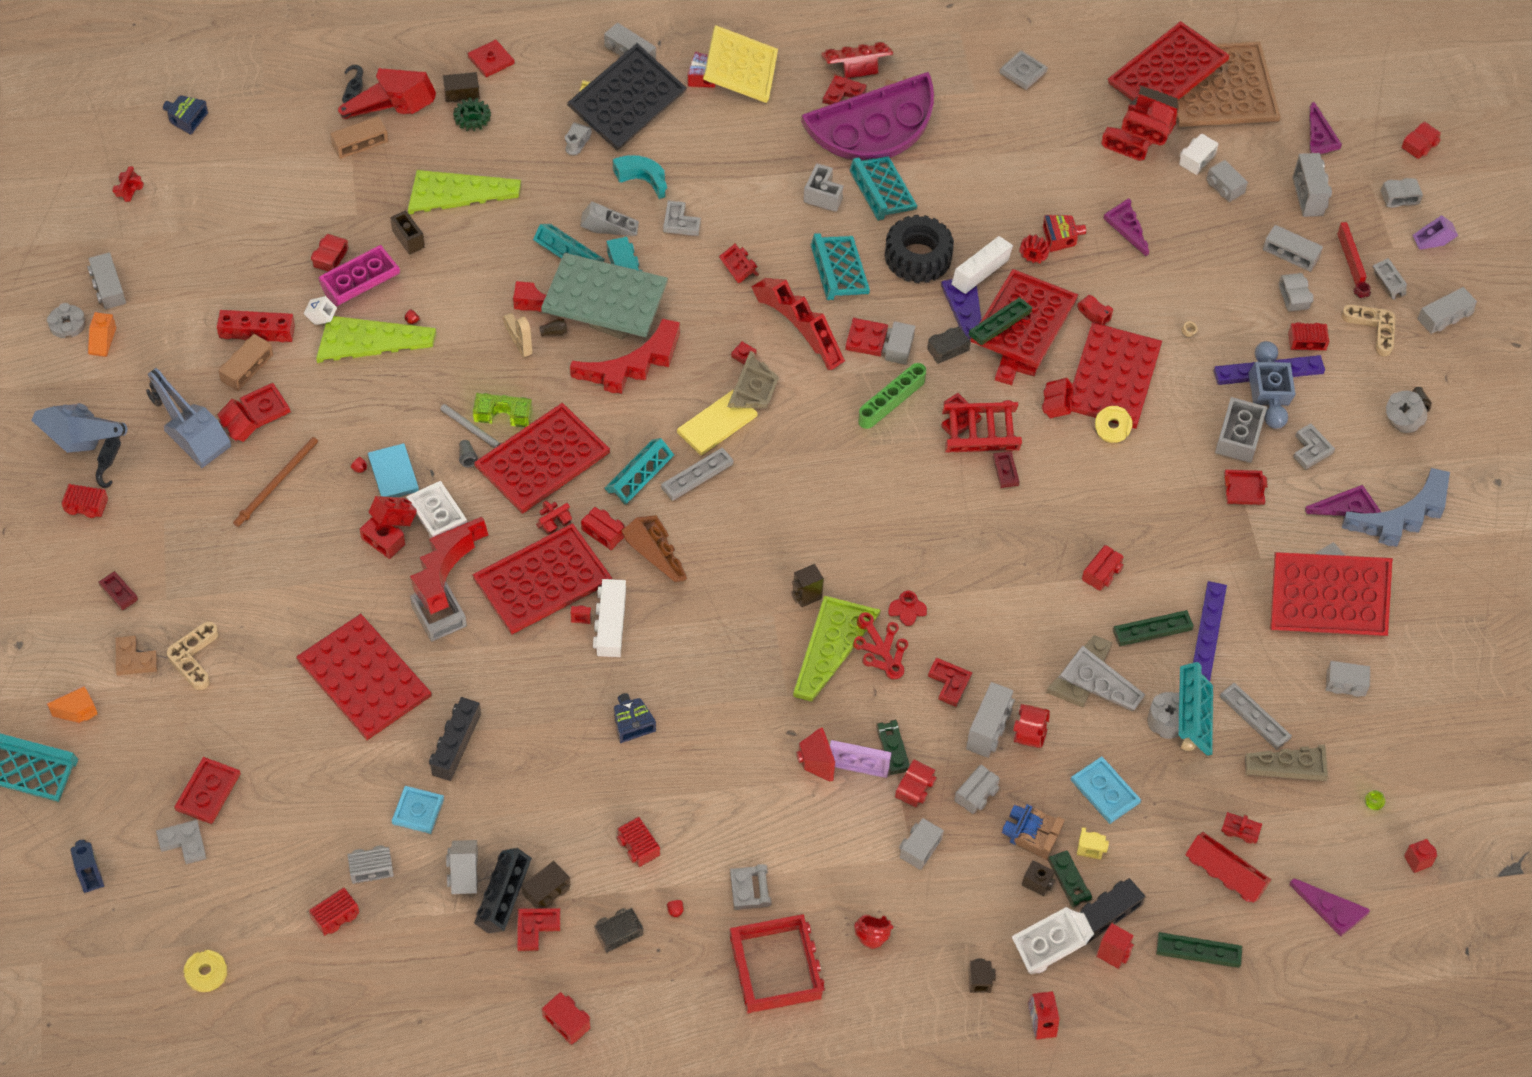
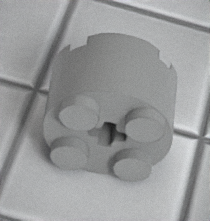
M1400 391L1390 396L1386 406V413L1390 422L1397 430L1411 433L1417 431L1422 424L1424 425L1427 420V409L1419 394L1412 391Z
M1178 692L1161 693L1155 696L1151 703L1147 717L1148 726L1151 731L1160 734V737L1166 739L1178 737Z

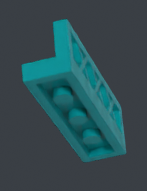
M540 224L533 238L534 241L561 259L564 253L601 262L605 260L553 224Z
M662 438L652 439L604 489L608 494L616 493L620 500L627 504L674 456L673 452ZM661 448L667 454L664 459H658V451ZM648 461H653V470L651 472L646 471V463ZM636 473H642L639 484L634 483V475ZM624 485L630 486L627 497L621 491Z

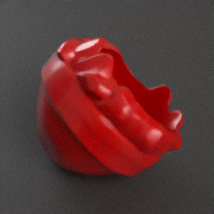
M863 915L854 924L856 936L869 949H876L882 946L890 938L891 930L894 927L891 921L887 920L886 916L876 918L871 915Z

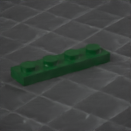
M1019 297L970 329L968 335L982 346L1030 314L1033 307Z
M1185 610L1113 627V632L1118 645L1124 646L1191 631L1194 625L1188 611Z
M1159 932L1156 955L1240 968L1243 945Z

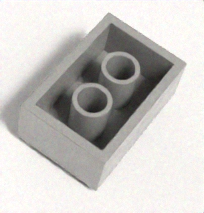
M1320 153L1299 154L1293 173V181L1303 217L1324 216L1325 209L1328 208L1329 197L1332 196V188L1328 185V174L1325 173V163L1321 159Z
M1231 397L1215 453L1251 463L1267 407Z
M993 682L990 683L970 728L966 750L989 758L991 751H996L999 743L998 739L1003 735L1006 727L1005 723L1010 719L1013 711L1012 707L1015 699L1012 696L1014 690Z

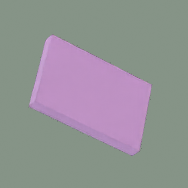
M831 740L830 748L835 759L836 768L884 778L888 777L891 752Z

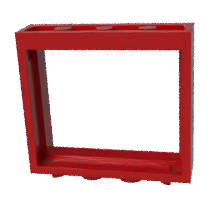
M804 914L730 928L729 937L747 1014L822 999V992L825 991L824 979L819 978L818 972L821 971L818 959L814 958L816 947L814 940H810L811 927L809 922L805 921ZM798 930L813 989L755 1000L741 940Z

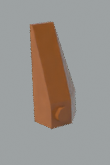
M657 515L637 517L622 530L626 542L674 582L687 580L680 560L673 555L674 546L672 544L669 545L667 541L668 532Z

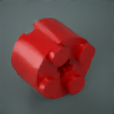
M1021 704L1019 709L1020 720L1015 721L1013 729L1015 732L1014 742L1041 749L1048 731L1046 728L1047 722L1050 720V710Z

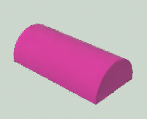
M379 245L318 278L326 297L337 307L400 274V268L385 249Z

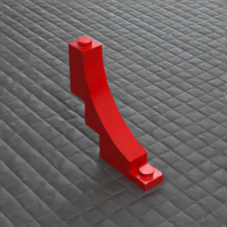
M764 278L751 286L759 303H764L779 311L800 331L813 351L821 355L827 370H833L845 362L824 314L812 312L805 296L793 295L786 279Z
M482 517L430 538L429 541L433 552L419 557L423 571L411 575L410 579L414 592L430 614L449 607L444 591L445 581L449 572L464 555L475 548L474 541L489 535L485 520Z

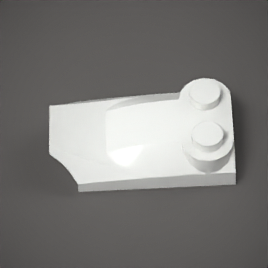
M441 481L407 496V499L417 509L416 515L426 528L429 538L467 523V519Z
M1066 907L1013 935L1012 938L1028 972L1032 975L1044 972L1052 963L1086 945L1094 933L1084 913H1078Z

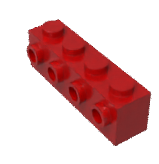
M220 310L217 322L219 338L247 340L255 334L265 341L292 342L295 329L294 316L290 313Z
M1205 832L1197 835L1185 854L1189 857V861L1192 864L1206 869L1208 875L1223 881L1225 887L1240 893V897L1247 902L1255 903L1259 900L1272 880Z

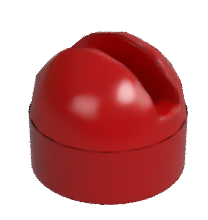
M410 308L406 312L404 319L408 324L413 325L420 320V317Z
M358 457L350 468L357 473H363L367 469V463L362 457Z
M673 900L666 904L669 915L672 917L682 915L684 911L682 900Z

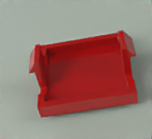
M1225 469L1224 478L1227 504L1265 505L1264 491L1265 488H1268L1267 477L1263 475V471Z

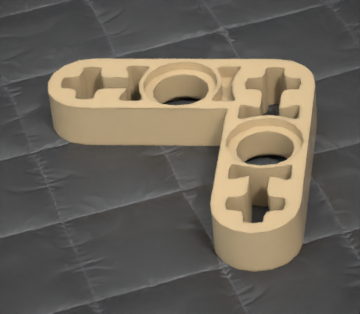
M1346 305L1341 315L1342 319L1348 323L1377 327L1376 352L1380 356H1389L1394 347L1395 314L1384 309ZM1364 314H1370L1373 318L1367 319L1364 317ZM1381 331H1388L1390 335L1385 336ZM1384 342H1387V343H1386V349H1384V346H1383V343H1384Z
M512 313L504 315V325L521 356L531 355V330L526 317L516 319Z
M213 622L201 624L171 645L167 650L170 663L196 690H204L210 684L207 672L192 656L218 637V629ZM206 630H209V631H212V633L209 634L208 632L206 633L205 631H206ZM190 640L198 641L197 645L192 647L187 644ZM186 664L194 665L189 671L183 670ZM196 673H197V676H198L200 679H203V680H204L203 682H200V681H197V680H196V677H195V674H196Z

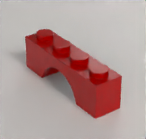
M516 281L513 296L514 309L542 312L541 307L546 294L541 293L535 287L534 282Z

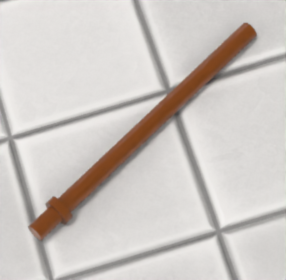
M312 437L245 510L239 512V516L233 521L236 527H239L245 520L248 521L252 512L318 443L315 437Z

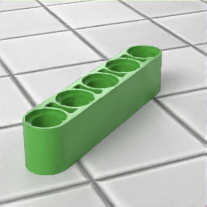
M921 363L912 364L862 405L859 409L858 418L860 427L865 429L873 427L923 386L927 370L925 365Z

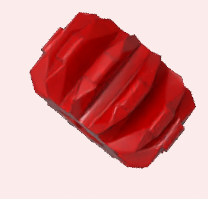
M1029 234L1027 237H1024L1019 248L1021 257L1026 258V262L1032 261L1033 264L1035 262L1040 264L1042 261H1045L1050 252L1048 241L1043 240V236L1038 237L1037 234L1034 236Z

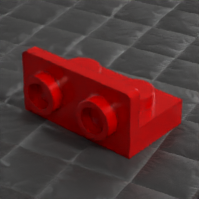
M735 243L723 252L719 258L734 279L741 283L752 273L758 276L759 273L756 270L758 266L752 259L749 260L747 258L749 254L743 246L739 248Z

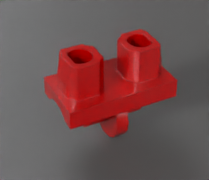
M128 166L126 172H120L119 181L121 183L120 185H114L112 191L116 197H123L125 202H130L135 191L141 190L144 183L141 180V176L135 173L134 167Z
M544 501L542 503L543 509L539 513L541 516L546 515L538 519L539 522L536 523L538 529L543 528L549 535L558 528L554 523V520L557 518L563 526L570 523L572 517L569 512V504L565 503L558 507L556 502L550 504L548 501Z
M1227 812L1221 832L1229 837L1241 838L1244 842L1250 844L1257 843L1262 823L1247 819L1248 815L1245 814L1241 817Z

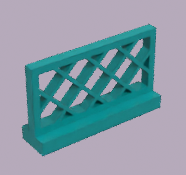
M889 156L861 161L860 158H853L849 171L878 221L884 220L885 215L917 209L915 200ZM886 163L888 165V169L880 166L879 164ZM865 166H869L874 169L873 171H869L865 168ZM875 171H881L885 173V175L881 176L879 174H876ZM886 176H893L896 180L893 181L891 179L886 178ZM871 178L880 180V184L873 182ZM883 182L892 185V188L883 186ZM894 187L901 189L903 193L894 191ZM879 190L888 193L887 197L881 195ZM890 195H893V196L898 197V198H900V199H899L898 201H896V200H893V199H891V198H889V197H890ZM901 200H905L909 202L910 205H905L900 202ZM886 202L894 205L895 207L888 209Z
M821 233L814 234L810 246L826 299L834 300L835 296L869 294L870 288L854 237H822ZM849 242L851 247L848 249L841 243ZM825 243H830L834 245V248H828L827 246H825ZM838 248L845 253L841 256L835 250ZM832 255L837 258V263L831 261L829 257ZM847 255H850V256H852L855 260H854V262H851L850 260L846 259L845 257H846ZM841 262H843V263L847 264L849 267H848V269L846 270L845 268L841 267L839 264H840ZM853 268L859 272V275L856 276L849 271ZM837 269L843 274L839 277L833 271ZM845 276H848L851 279H853L852 283H849L843 278ZM858 282L863 285V288H857L854 284ZM841 283L847 288L838 289V284Z
M1195 662L1180 666L1178 736L1181 739L1189 738L1209 756L1212 755L1213 685L1202 675V666Z
M0 733V749L8 751L10 757L0 761V771L2 773V776H0V787L59 802L73 766L76 767L78 758L73 752ZM22 755L27 756L29 762L18 767L15 759ZM41 760L46 761L48 767L37 772L34 764ZM13 761L15 769L5 774L2 765ZM60 765L66 766L64 773L56 777L53 769ZM32 766L34 774L24 779L21 770ZM51 771L54 779L43 784L40 775ZM18 772L21 781L10 784L7 778ZM37 777L40 786L29 789L26 783ZM56 783L58 786L56 794H48L45 788Z

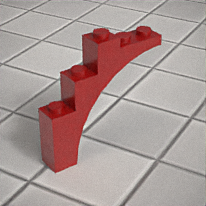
M662 319L656 332L645 344L617 359L602 362L572 360L570 375L577 380L604 384V391L622 394L628 377L646 381L651 364L665 367L670 366L680 335V322Z

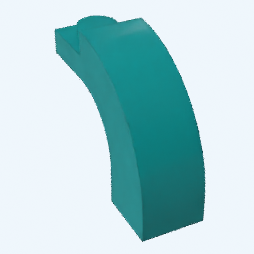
M627 155L612 159L613 172L619 183L631 179H641L652 186L659 199L665 198V190H667L665 171L657 162L638 155Z

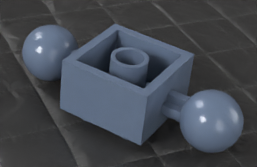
M1263 341L1255 348V357L1258 362H1255L1249 371L1252 399L1255 404L1269 405L1264 417L1265 422L1269 427L1279 429L1288 422V412L1282 406H1289L1296 395L1291 363L1274 362L1278 357L1277 346L1270 341Z

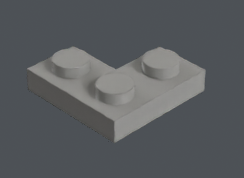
M668 201L663 232L698 236L701 218L684 216L685 202Z
M1312 424L1296 432L1295 436L1305 447L1295 452L1293 457L1305 470L1334 453L1335 448Z
M197 820L156 831L161 852L182 847L186 864L207 859Z

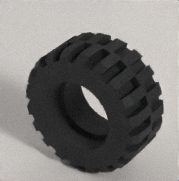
M919 215L907 216L903 220H898L895 222V225L891 226L886 236V264L893 273L896 272V276L899 278L903 277L908 282L911 280L915 281L914 283H920L921 281L927 283L931 279L933 281L938 279L951 266L954 249V239L951 231L948 228L946 229L947 226L945 224L939 223L938 219L934 217L931 219L927 215H924V217ZM912 244H922L928 246L933 251L926 254H917L905 247Z

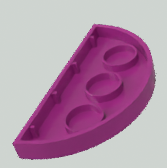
M928 71L802 114L801 123L815 142L837 156L850 160L860 158L861 161L887 156L891 158L910 148L921 137L928 126L934 104V87Z

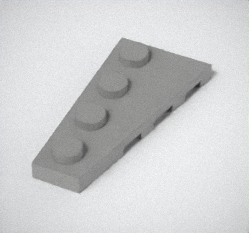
M1084 646L1078 650L1059 675V678L1130 711L1135 710L1145 696L1143 692Z

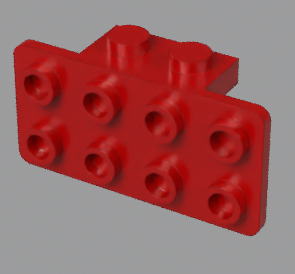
M876 42L875 45L871 46L861 44L856 48L846 46L842 47V50L826 49L825 52L821 53V57L827 64L843 62L844 77L852 78L879 74L877 57L893 55V50L884 42Z

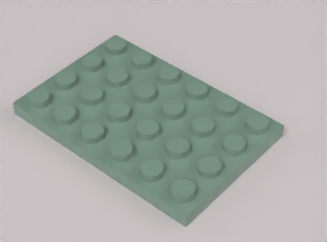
M564 253L541 307L542 312L647 337L667 286L668 278Z

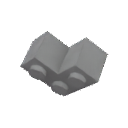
M816 163L804 188L805 203L837 212L843 200L844 186L832 182L833 168Z
M477 840L452 841L451 848H448L446 866L450 867L451 874H447V887H451V894L477 893Z

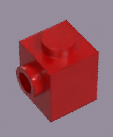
M1428 839L1409 845L1404 855L1413 873L1432 867L1438 856L1436 848L1430 844Z

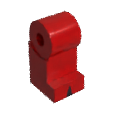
M1087 295L1077 304L1080 313L1091 322L1106 325L1112 318L1113 308L1109 305L1105 307L1092 295Z

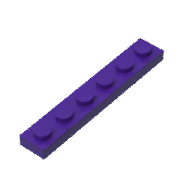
M1321 355L1274 361L1291 363L1293 377L1318 375L1325 372ZM1255 362L1215 366L1213 371L1217 385L1250 382L1249 371Z
M1208 581L1193 658V663L1198 662L1202 666L1201 673L1209 682L1227 588L1225 584Z

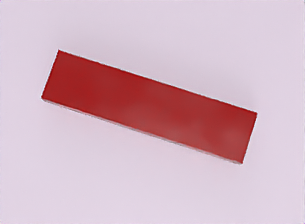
M1341 222L1337 235L1354 283L1357 285L1359 282H1365L1367 275L1348 223Z

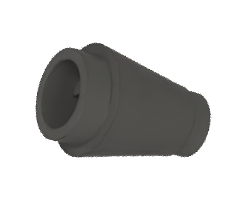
M462 440L459 443V462L464 467H473L478 456L470 441Z

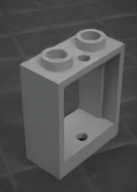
M446 581L444 591L454 614L432 624L428 623L420 607L424 606L417 594L414 593L410 596L411 606L431 642L467 627L466 616Z

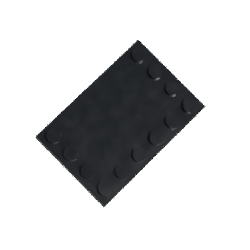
M636 43L569 100L567 106L618 151L680 97L687 87L643 47Z

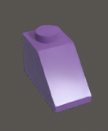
M1442 215L1413 234L1420 250L1444 246L1458 236L1453 223Z

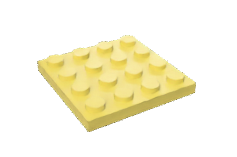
M715 25L703 79L767 103L778 49Z

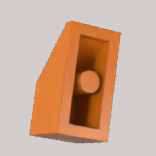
M94 313L89 328V355L107 357L116 331L113 314Z
M85 686L47 703L52 717L77 723L90 720L98 714Z

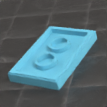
M404 443L368 453L381 496L400 497L419 491Z
M1102 756L1071 777L1072 783L1109 824L1141 803V799Z

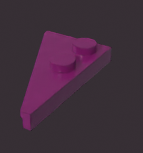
M1311 102L1309 107L1310 153L1324 154L1341 149L1342 144L1316 103Z
M1128 198L1105 213L1103 219L1142 254L1147 256L1149 255L1148 243L1143 238L1141 225L1136 218L1135 211L1131 207V200Z
M1363 485L1313 503L1305 508L1307 514L1345 516L1346 512L1361 514L1381 512Z
M1294 878L1290 881L1289 885L1340 937L1370 912L1366 907Z

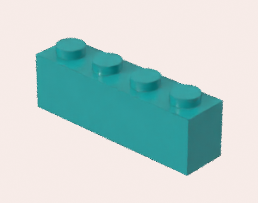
M627 236L606 241L607 254L611 264L642 271L638 269V257H634L633 243H629Z

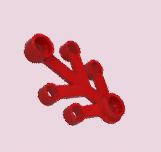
M867 612L861 613L857 619V625L859 628L868 631L875 644L867 643L861 636L854 639L853 647L855 649L871 652L864 655L862 659L863 664L868 667L873 666L884 670L886 676L890 679L901 678L904 674V666L901 664L904 651L908 647V641L904 638L897 641L894 659L889 653L894 635L899 630L898 624L890 622L887 625V633L883 642L873 625V616ZM889 627H894L895 631H892ZM856 641H860L862 645H858ZM899 643H903L905 647H901ZM873 654L882 656L885 662L875 659ZM866 658H870L872 662H868Z

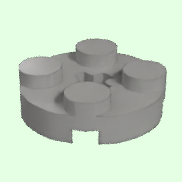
M68 303L60 304L47 317L51 333L59 338H66L65 336L69 335L74 337L80 334L86 324L83 311L77 306L69 305ZM67 319L70 320L69 323H68V322L63 323L64 320H67Z

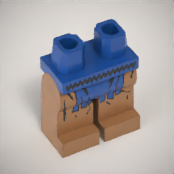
M1028 804L1025 808L1014 805L1009 817L1017 820L1018 823L1016 825L1006 821L1002 833L1011 838L1010 843L1017 844L1021 848L1047 860L1062 830L1065 819L1058 816L1053 818L1038 809L1032 808Z

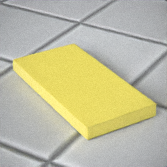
M734 390L677 429V433L701 456L757 417L758 412L753 408L727 407Z

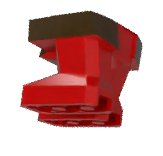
M1140 86L1138 96L1128 106V111L1123 118L1122 127L1107 126L1103 133L1101 144L1106 149L1135 160H1144L1148 148L1153 143L1159 146L1165 145L1169 134L1176 124L1179 110L1178 98Z

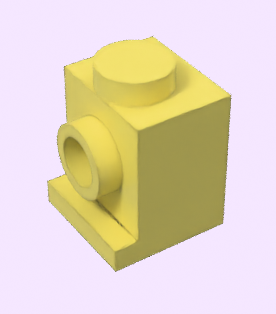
M1082 828L1077 855L1101 860L1103 852L1107 853L1109 841L1105 840L1106 836L1097 832L1089 833L1086 832V828Z

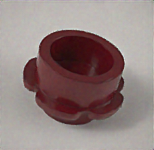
M1359 282L1353 289V292L1359 298L1369 297L1371 295V287L1366 282Z

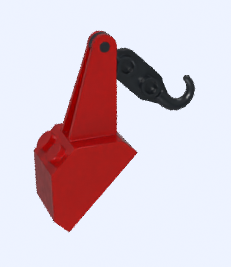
M351 65L344 73L348 74L351 70H357V73L346 87L342 97L343 104L339 106L338 112L343 119L392 107L400 114H414L434 102L437 93L426 72L385 68L378 69L376 74L378 83L361 93L364 71L359 65Z

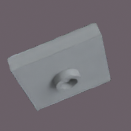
M1021 50L1000 68V73L1024 89H1028L1047 72L1048 67Z

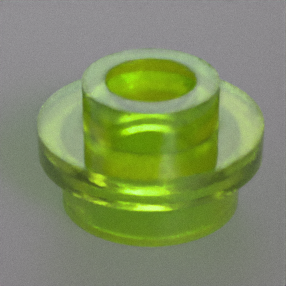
M1377 790L1367 793L1365 804L1368 808L1380 810L1384 807L1386 801L1383 793Z

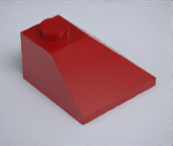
M822 727L799 743V750L796 752L798 762L802 763L804 770L831 782L834 781L835 759Z

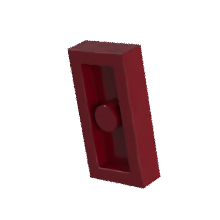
M1012 451L993 453V461L1000 488L1019 486L1020 481Z
M115 571L98 582L100 587L122 611L138 601L137 595Z

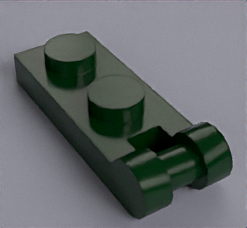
M890 720V723L885 724L883 722L876 723L883 751L891 752L890 775L907 772L910 763L897 720ZM892 731V734L886 736L885 732Z
M1068 850L1049 856L1048 861L1055 871V875L1071 906L1075 907L1080 902L1091 901L1092 894L1087 889Z

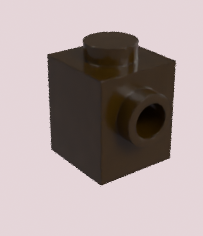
M1032 860L1023 877L1022 886L1044 896L1047 890H1052L1056 882L1053 879L1055 871Z
M982 958L970 961L968 969L970 993H991L993 981H996V969L992 968V962Z

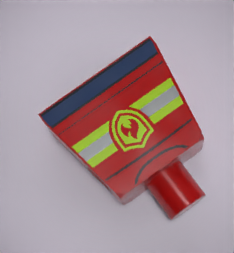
M1044 215L1042 227L1045 238L1050 246V252L1077 245L1078 235H1086L1085 224L1076 225L1071 215Z

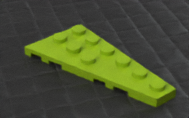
M417 170L408 213L410 215L415 214L414 211L420 210L429 212L433 208L448 209L468 206L472 202H479L481 204L486 203V200L492 199L500 201L519 198L521 180Z
M333 316L331 322H327L325 325L316 360L317 363H321L327 359L336 361L341 360V357L351 356L352 358L379 355L384 351H391L393 353L399 352V349L409 348L410 350L433 347L436 328Z
M824 596L793 697L813 702L854 649V639L858 636L863 637L867 630H863L857 625L859 615L864 612L870 613L875 621L880 615L881 610Z

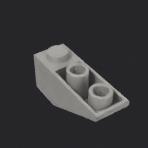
M591 201L582 212L580 226L595 233L636 236L639 221Z

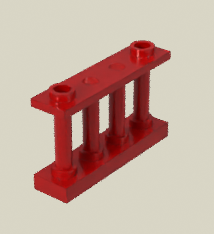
M1005 400L996 403L958 404L957 402H948L944 404L942 414H949L951 438L947 439L945 444V453L1020 450L1022 437L1014 435L1012 412H1016L1018 402ZM1004 412L1007 436L997 437L995 435L994 413ZM975 413H986L987 438H979L977 436ZM957 414H968L969 438L961 439L958 436Z

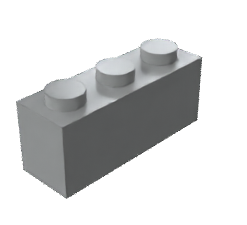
M616 23L604 33V46L617 53L620 57L638 43L656 59V47L621 24Z
M1274 225L1263 247L1264 251L1310 272L1319 260L1323 246L1277 225Z
M110 252L89 258L90 266H87L90 277L94 276L95 278L92 279L94 289L99 290L96 293L98 302L103 303L105 310L126 304Z
M1462 287L1421 308L1418 321L1430 334L1442 331L1446 326L1457 323L1465 316L1469 317L1472 315L1477 301Z

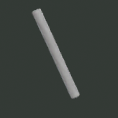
M443 404L440 410L492 447L496 448L501 444L447 405Z

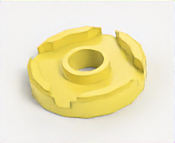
M1118 406L1106 407L1098 413L1095 420V430L1098 436L1109 443H1118L1125 440L1132 429L1131 417L1124 408ZM1111 420H1116L1119 426L1112 429L1108 423Z
M204 950L205 952H197L187 960L184 966V977L187 984L193 990L210 992L217 989L224 982L227 976V965L224 958L218 952ZM203 967L211 968L210 973L207 975L200 974V970Z

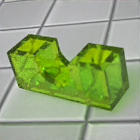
M476 393L473 407L474 422L492 424L495 415L507 413L510 415L511 426L527 427L530 425L533 411L532 399Z

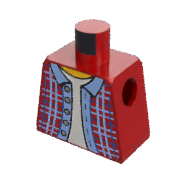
M695 51L688 72V87H716V84L703 79L708 55Z
M1054 992L1032 994L1028 1000L1035 1039L1057 1037L1059 1014Z

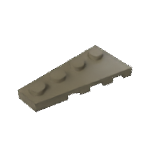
M1094 635L1084 647L1104 662L1112 642ZM1059 676L1048 687L1046 692L1080 707H1084L1090 694L1089 691L1059 678Z
M1325 744L1318 745V748H1309L1307 746L1293 751L1282 749L1281 752L1276 753L1272 751L1248 753L1245 756L1246 775L1327 781L1328 771Z

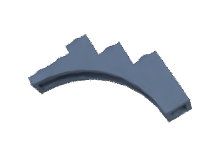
M1431 468L1423 489L1414 499L1401 507L1380 513L1361 514L1346 512L1342 528L1349 531L1366 533L1371 536H1379L1378 543L1397 547L1403 529L1419 533L1424 521V515L1431 518H1441L1446 504L1450 472Z

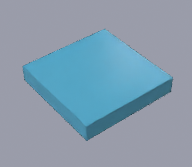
M405 786L392 818V824L431 834L444 801V795Z

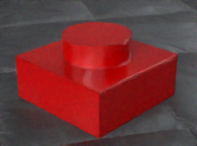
M741 341L731 352V357L745 365L750 351L756 355L757 350Z
M583 605L571 606V623L591 624V607Z

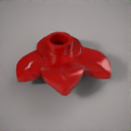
M907 590L900 594L899 599L891 602L888 614L889 616H899L900 621L905 626H911L915 623L917 616L923 617L927 615V607L918 600L917 595L913 591Z

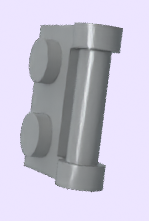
M760 864L755 867L730 869L734 910L771 906L772 902L771 897L768 895L766 878L768 873L767 865ZM752 876H758L759 899H754Z

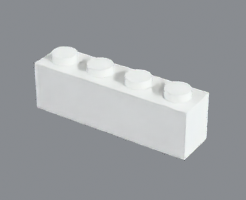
M998 236L955 269L952 285L966 294L1009 261L1013 245Z
M602 579V587L598 586V598H601V601L596 605V615H599V620H595V632H598V635L593 638V648L597 649V656L621 657L626 580Z

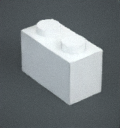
M1201 133L1191 141L1187 148L1181 151L1179 165L1197 175L1216 155L1218 143Z

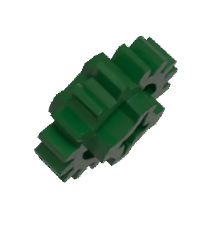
M469 98L468 102L462 100V104L457 103V108H454L453 118L455 124L460 125V129L466 127V131L472 129L473 132L476 128L482 130V125L487 126V122L491 121L489 105H485L484 101L478 102V98L475 101Z

